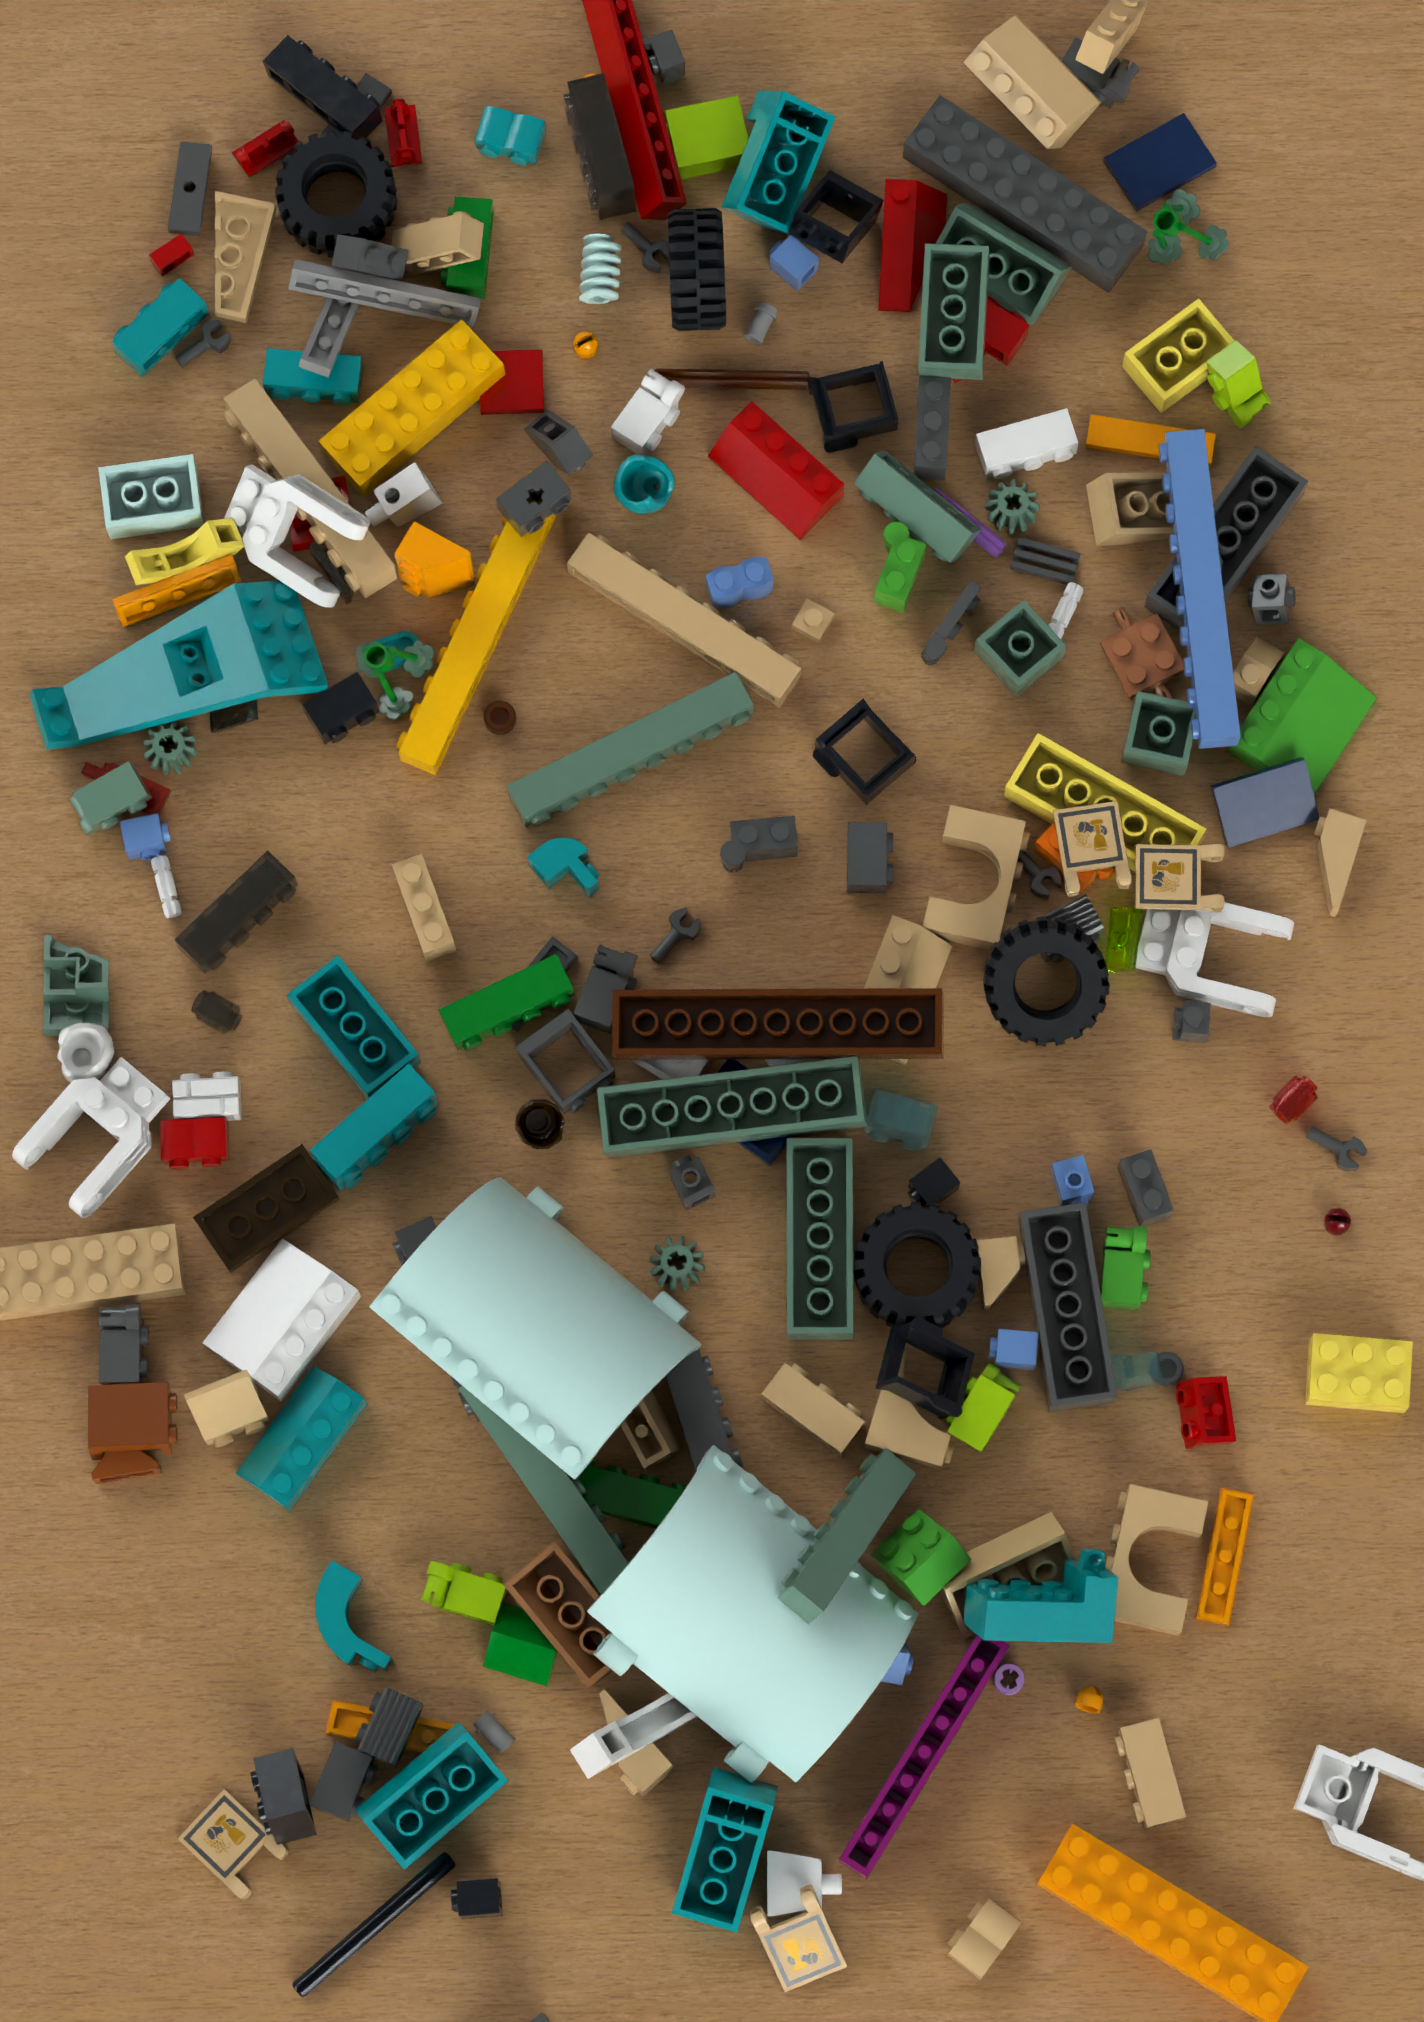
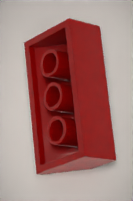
M753 401L728 424L708 454V458L799 540L844 496V483Z

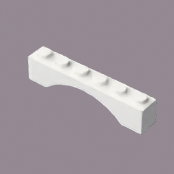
M667 1693L640 1710L597 1730L571 1748L570 1751L587 1779L698 1716L670 1693Z

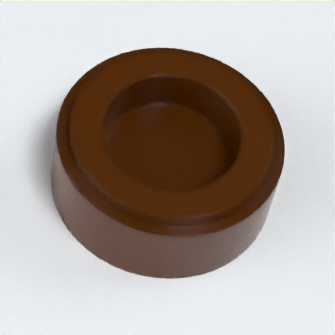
M495 701L485 709L484 722L490 732L498 735L506 734L516 724V713L509 703Z

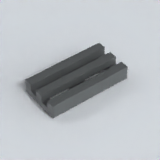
M1019 537L1010 570L1068 585V583L1074 580L1081 553ZM1023 549H1027V550H1031V551H1034V552H1038V553L1046 554V555H1049V556L1061 558V559H1064V560L1072 561V563H1068V562L1060 561V560H1057V559L1045 557V556H1042V555L1030 553V552H1027V551H1023ZM1020 558L1042 565L1069 571V574L1066 575L1054 572L1051 570L1021 563L1019 561Z

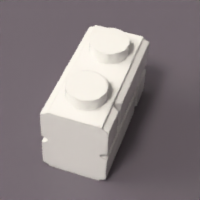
M232 1072L213 1073V1078H200L199 1074L189 1073L180 1075V1080H172L174 1119L223 1117L227 1121L242 1120L241 1083L238 1076H232Z

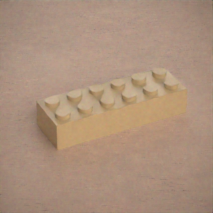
M175 1223L0 1248V1321L187 1295L180 1235Z

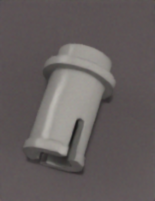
M761 302L759 307L756 306L754 308L755 315L747 332L744 334L745 339L757 345H762L772 321L775 322L777 320V309L764 302Z
M486 1711L473 1724L477 1729L475 1732L477 1734L480 1732L501 1754L515 1738L495 1719V1713L491 1715Z

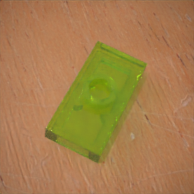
M1135 905L1111 908L1105 962L1109 973L1135 971L1143 909H1135Z

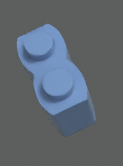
M753 557L741 562L737 567L723 566L709 572L706 575V590L711 605L714 608L727 609L737 605L743 599L757 600L769 595L773 591L774 578L767 558Z

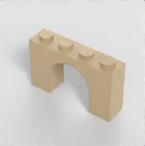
M950 805L942 844L974 850L984 854L996 867L999 884L991 896L975 904H962L929 896L923 927L943 940L990 950L995 942H999L1002 939V934L1010 926V924L1004 923L1006 911L1013 913L1017 895L1016 893H1011L1013 881H1020L1023 863L1017 862L1019 851H1026L1030 832L1024 831L1026 821Z
M1133 1484L1128 1486L1127 1492H1120L1117 1511L1122 1512L1120 1525L1114 1523L1110 1543L1116 1544L1113 1557L1107 1556L1105 1567L1118 1576L1114 1621L1178 1636L1181 1634L1188 1599L1154 1592L1143 1587L1131 1572L1129 1552L1132 1543L1139 1536L1153 1530H1165L1199 1538L1202 1535L1209 1501Z

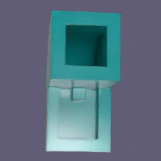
M555 838L545 842L527 856L528 865L548 889L569 873L589 897L599 890L597 878L600 876L588 861L585 864L582 863L589 855L588 849L579 841L571 838Z

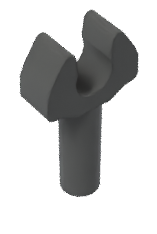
M627 222L621 228V232L644 252L642 266L648 271L660 273L661 266L653 259V256L661 254L669 261V244L665 240L651 243L631 223Z
M220 320L207 321L202 324L201 329L203 333L201 339L175 357L182 368L208 349L222 353L228 348L231 341L229 332L218 339L211 337L213 333L222 327Z
M1019 851L1017 862L1023 863V868L1032 877L1030 891L1037 897L1049 899L1050 893L1041 882L1044 879H1049L1055 886L1061 888L1060 872L1055 866L1047 869L1041 868L1025 851Z
M687 908L676 910L669 916L671 931L650 954V957L657 963H660L680 939L688 938L693 941L698 936L700 930L699 918L688 928L680 925V922L688 913Z
M1313 1126L1306 1138L1334 1152L1338 1159L1337 1167L1344 1171H1356L1359 1168V1164L1347 1157L1348 1151L1353 1150L1362 1156H1365L1367 1153V1149L1362 1141L1356 1137H1352L1349 1141L1340 1142Z

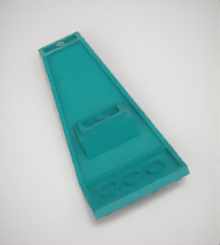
M281 581L232 584L63 687L32 689L29 697L45 749H58L86 745L264 697L322 693L327 689L328 682L298 593Z

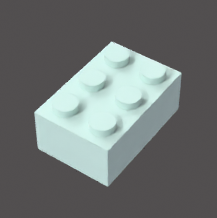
M193 454L98 467L105 526L110 540L197 528L204 524L198 469Z

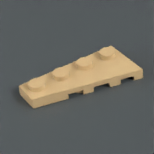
M215 191L216 317L247 323L277 209L275 203Z

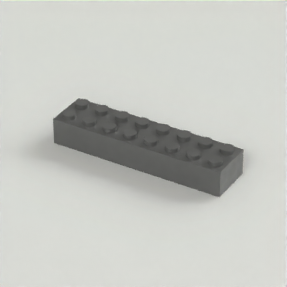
M941 95L904 142V159L1007 227L1072 265L1071 269L1108 293L1144 246L1147 230Z

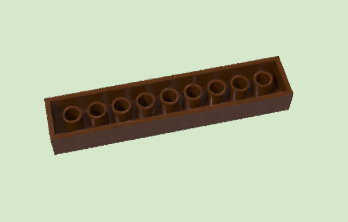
M942 988L613 990L612 1056L616 1060L837 1059L858 1056L859 1059H944V993Z

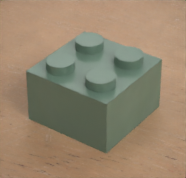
M1023 600L976 639L974 652L1017 698L1065 657L1067 646L1029 604Z
M1137 691L1121 762L1184 776L1193 743L1191 720L1195 719L1194 708H1189L1188 702Z

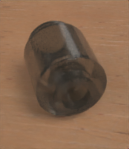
M203 990L195 999L191 1012L196 1015L197 1020L222 1034H226L229 1030L231 1032L235 1031L242 1019V1015L239 1014L240 1006L214 991L209 993Z

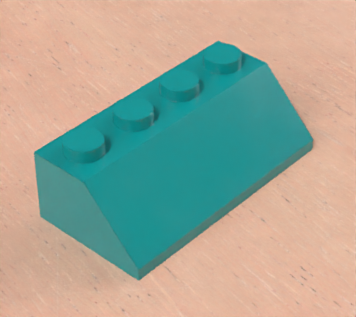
M313 1366L237 1470L236 1474L290 1512L367 1406L365 1398L335 1377Z

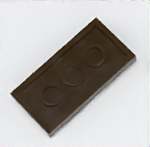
M301 1144L193 1218L231 1273L338 1201L339 1197L306 1148Z

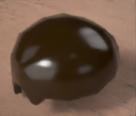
M534 1099L519 1109L515 1120V1130L521 1141L533 1149H549L563 1138L562 1133L565 1119L556 1104L546 1099Z

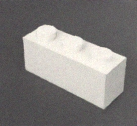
M1066 408L977 433L975 447L985 478L1003 479L1010 476L1016 470L1024 468L1026 471H1031L1041 467L1043 463L1048 461L1063 462L1073 457V454L1077 453L1078 440L1068 409Z

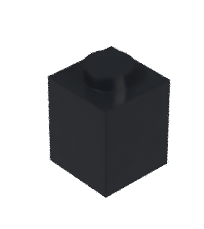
M939 1157L909 1180L908 1187L910 1191L907 1193L913 1202H921V1206L930 1207L931 1203L938 1205L956 1192L960 1187V1181L942 1158Z

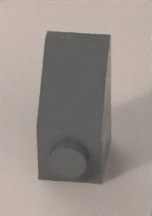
M549 410L524 428L527 435L548 459L568 475L581 469L585 462L593 456L577 429Z

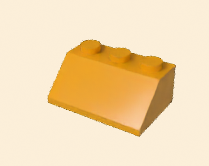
M414 521L394 553L400 581L403 584L402 588L416 597L421 594L427 598H432L472 587L475 583L470 551Z

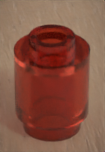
M1293 1076L1272 1098L1273 1102L1269 1107L1281 1121L1289 1124L1292 1120L1296 1121L1318 1099L1315 1093L1317 1087L1306 1076L1302 1078Z

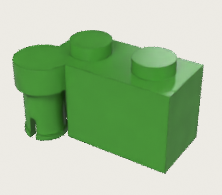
M895 521L889 523L884 529L883 539L889 555L875 589L874 603L904 613L924 561L927 544L909 538L907 526L902 522Z
M1107 1226L1106 1239L1103 1246L1100 1284L1103 1307L1139 1310L1141 1301L1147 1302L1148 1282H1142L1143 1269H1149L1151 1250L1146 1249L1147 1227L1133 1226V1229Z

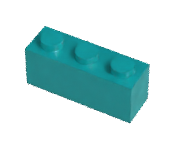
M180 278L173 284L168 283L162 288L159 297L151 305L146 304L138 311L136 319L129 326L124 325L115 333L114 340L112 341L115 353L139 376L143 377L209 314L206 302Z
M267 348L263 387L266 394L270 395L271 398L287 400L289 397H295L309 403L331 400L338 405H350L352 402L360 403L364 369L361 356L338 354L328 378L299 367L303 351Z

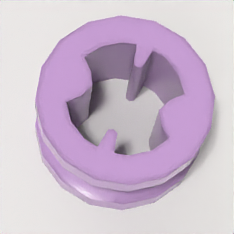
M1005 1664L996 1671L994 1685L1001 1694L1014 1695L1021 1690L1024 1684V1674L1018 1666ZM1004 1671H1009L1010 1675L1013 1671L1018 1676L1015 1680V1688L1009 1689V1685L1004 1688L1000 1682L1004 1678L1002 1674Z

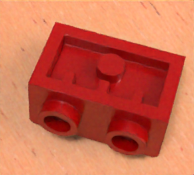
M1227 1376L1191 1378L1176 1385V1402L1180 1409L1182 1423L1181 1435L1186 1449H1193L1201 1445L1236 1442Z

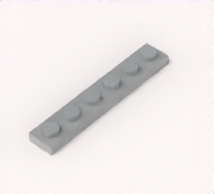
M294 259L288 286L289 290L456 324L462 319L471 328L475 326L481 298L296 259Z

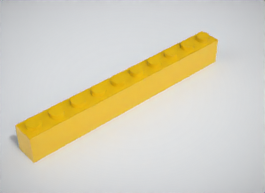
M534 498L530 500L531 503L535 501L538 505L542 503L541 500L536 501ZM554 513L544 520V524L539 530L532 534L527 532L522 537L503 516L502 525L505 526L500 536L495 535L489 547V552L492 554L487 564L482 562L476 574L478 583L474 592L469 590L464 599L462 608L465 611L461 620L455 619L449 633L452 639L448 647L443 646L438 654L436 664L439 667L435 675L430 674L425 682L423 692L426 694L422 703H416L411 712L410 721L413 722L408 732L403 731L399 737L396 749L399 750L400 761L436 776L557 517Z

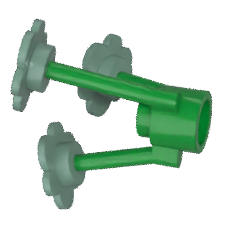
M1178 189L1173 193V198L1168 199L1163 204V209H1160L1154 216L1153 223L1156 229L1153 231V236L1156 239H1150L1148 242L1150 248L1148 257L1150 261H1161L1163 265H1169L1172 259L1180 258L1183 252L1181 246H1179L1180 238L1177 235L1182 231L1199 240L1201 245L1199 256L1201 258L1217 260L1220 253H1225L1229 248V242L1226 239L1227 231L1211 225L1207 228L1204 235L1187 226L1191 219L1197 218L1200 215V207L1196 204L1197 197L1195 194H1187L1185 190Z
M371 641L368 646L361 645L356 649V657L359 659L356 663L358 670H365L369 678H377L385 690L379 699L381 702L379 711L381 714H386L390 720H397L401 717L402 713L407 714L410 712V704L414 700V695L411 691H403L401 687H395L392 690L385 677V672L392 668L394 658L400 657L406 661L404 663L405 671L411 672L415 678L423 677L426 670H431L433 667L431 659L434 656V648L432 646L416 641L413 647L408 646L402 651L398 650L395 646L388 648L376 641Z

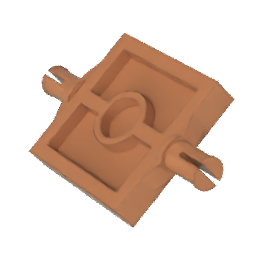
M1120 607L1119 611L1116 609L1112 614L1115 616L1121 629L1116 634L1100 641V645L1129 700L1136 697L1137 691L1144 693L1155 691L1158 696L1164 697L1165 695L1167 698H1172L1166 685L1172 678L1184 673V665L1158 613L1142 621L1132 623L1125 607Z

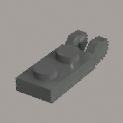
M969 582L935 630L927 645H925L921 653V658H923L925 664L933 665L939 661L947 649L945 640L947 638L952 641L963 627L959 620L965 612L971 615L981 599L976 597L981 587L974 582Z

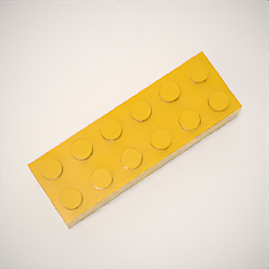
M461 319L318 441L322 454L364 498L478 401L485 391L506 375L504 364Z

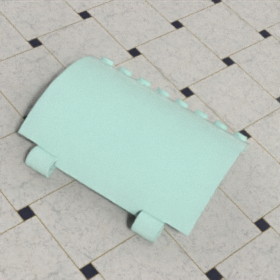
M498 1177L476 1190L438 1225L402 1265L369 1307L575 1480L642 1399L679 1362L692 1352L698 1350L702 1344L680 1326L689 1314L685 1307L665 1291H662L652 1301L556 1221L564 1207L538 1186L525 1197L502 1177Z
M713 1445L705 1453L690 1483L654 1533L618 1577L587 1610V1613L611 1631L594 1652V1656L619 1676H622L632 1664L643 1671L733 1745L724 1762L750 1783L757 1779L769 1761L794 1782H797L837 1739L873 1693L899 1654L919 1613L913 1609L910 1603L898 1597L883 1581L875 1578L857 1561L825 1611L809 1624L777 1597L785 1587L781 1584L784 1577L791 1569L795 1568L797 1570L801 1564L797 1561L799 1555L808 1545L813 1546L816 1542L813 1535L817 1529L805 1517L797 1514L786 1505L778 1495L773 1494L764 1487L754 1475L747 1473L736 1464L727 1453L722 1452Z

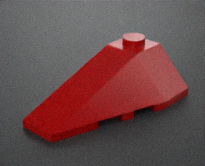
M885 179L878 311L910 312L923 281L925 244H936L946 225L947 194L918 180Z

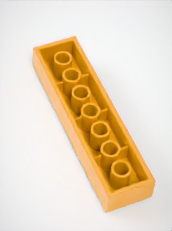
M1074 1824L1067 1830L1036 1884L1261 2022H1278L1309 1966Z

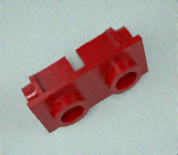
M395 99L391 107L384 108L391 167L421 164L422 157L415 104L408 105L404 99Z
M282 120L233 151L232 154L250 178L291 152L293 146L299 140L294 135L295 131L290 122Z

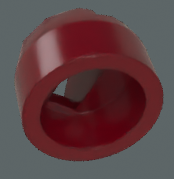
M1333 1208L1324 1217V1227L1332 1235L1344 1234L1351 1224L1349 1213L1342 1208ZM1330 1217L1346 1218V1223L1330 1221Z

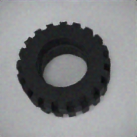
M335 130L326 131V136L320 138L315 133L308 136L309 142L304 145L300 141L293 146V156L286 154L282 160L283 169H279L277 172V187H275V196L280 216L289 235H294L295 241L302 247L309 245L310 252L320 255L322 250L327 251L328 257L332 258L337 235L367 240L376 238L380 241L386 234L385 226L390 227L394 220L393 211L397 209L395 180L389 161H385L383 152L378 147L372 148L370 140L363 136L356 140L354 133L344 131L343 136H337ZM331 172L350 173L363 181L366 188V195L362 203L351 213L339 217L321 215L314 211L307 201V193L311 185L321 176Z
M716 208L674 209L668 213L672 328L677 331L720 330L726 326L722 211Z
M1036 917V921L1032 922L1024 920L1019 922L1018 927L1011 930L1009 928L1002 934V939L999 942H995L990 949L991 954L988 959L986 958L983 977L987 1003L995 1020L1001 1023L1002 1028L1007 1033L1015 1034L1018 1040L1025 1043L1033 1041L1036 1042V1046H1046L1050 1042H1055L1056 1046L1065 1044V1040L1073 1037L1075 1040L1082 1036V1031L1085 1028L1089 1027L1091 1029L1097 1022L1096 1017L1098 1014L1103 1013L1106 1006L1105 999L1109 995L1110 988L1108 968L1102 952L1094 939L1083 932V929L1076 924L1070 925L1060 918L1047 920L1046 917ZM1037 953H1058L1068 959L1076 971L1077 985L1073 996L1064 1005L1052 1010H1037L1029 1007L1021 1000L1016 991L1015 978L1020 965L1027 958Z
M911 1202V1205L903 1207L902 1204L894 1206L892 1211L886 1214L882 1212L875 1218V1222L872 1225H868L863 1232L861 1241L858 1243L854 1278L856 1287H858L860 1292V1298L864 1305L867 1304L871 1309L870 1313L877 1319L882 1318L886 1321V1325L891 1328L912 1322L916 1317H921L936 1326L941 1325L943 1328L949 1325L956 1316H961L975 1295L981 1269V1257L978 1254L979 1247L977 1241L972 1239L970 1229L965 1222L961 1224L957 1220V1215L950 1210L947 1213L939 1210V1205L931 1203L930 1207L921 1206V1202ZM904 1240H928L940 1247L946 1255L948 1276L943 1286L935 1293L924 1297L909 1296L898 1291L889 1281L886 1271L887 1258L891 1250Z

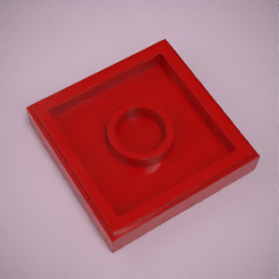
M542 349L492 351L504 364L506 375L480 396L481 415L544 413Z

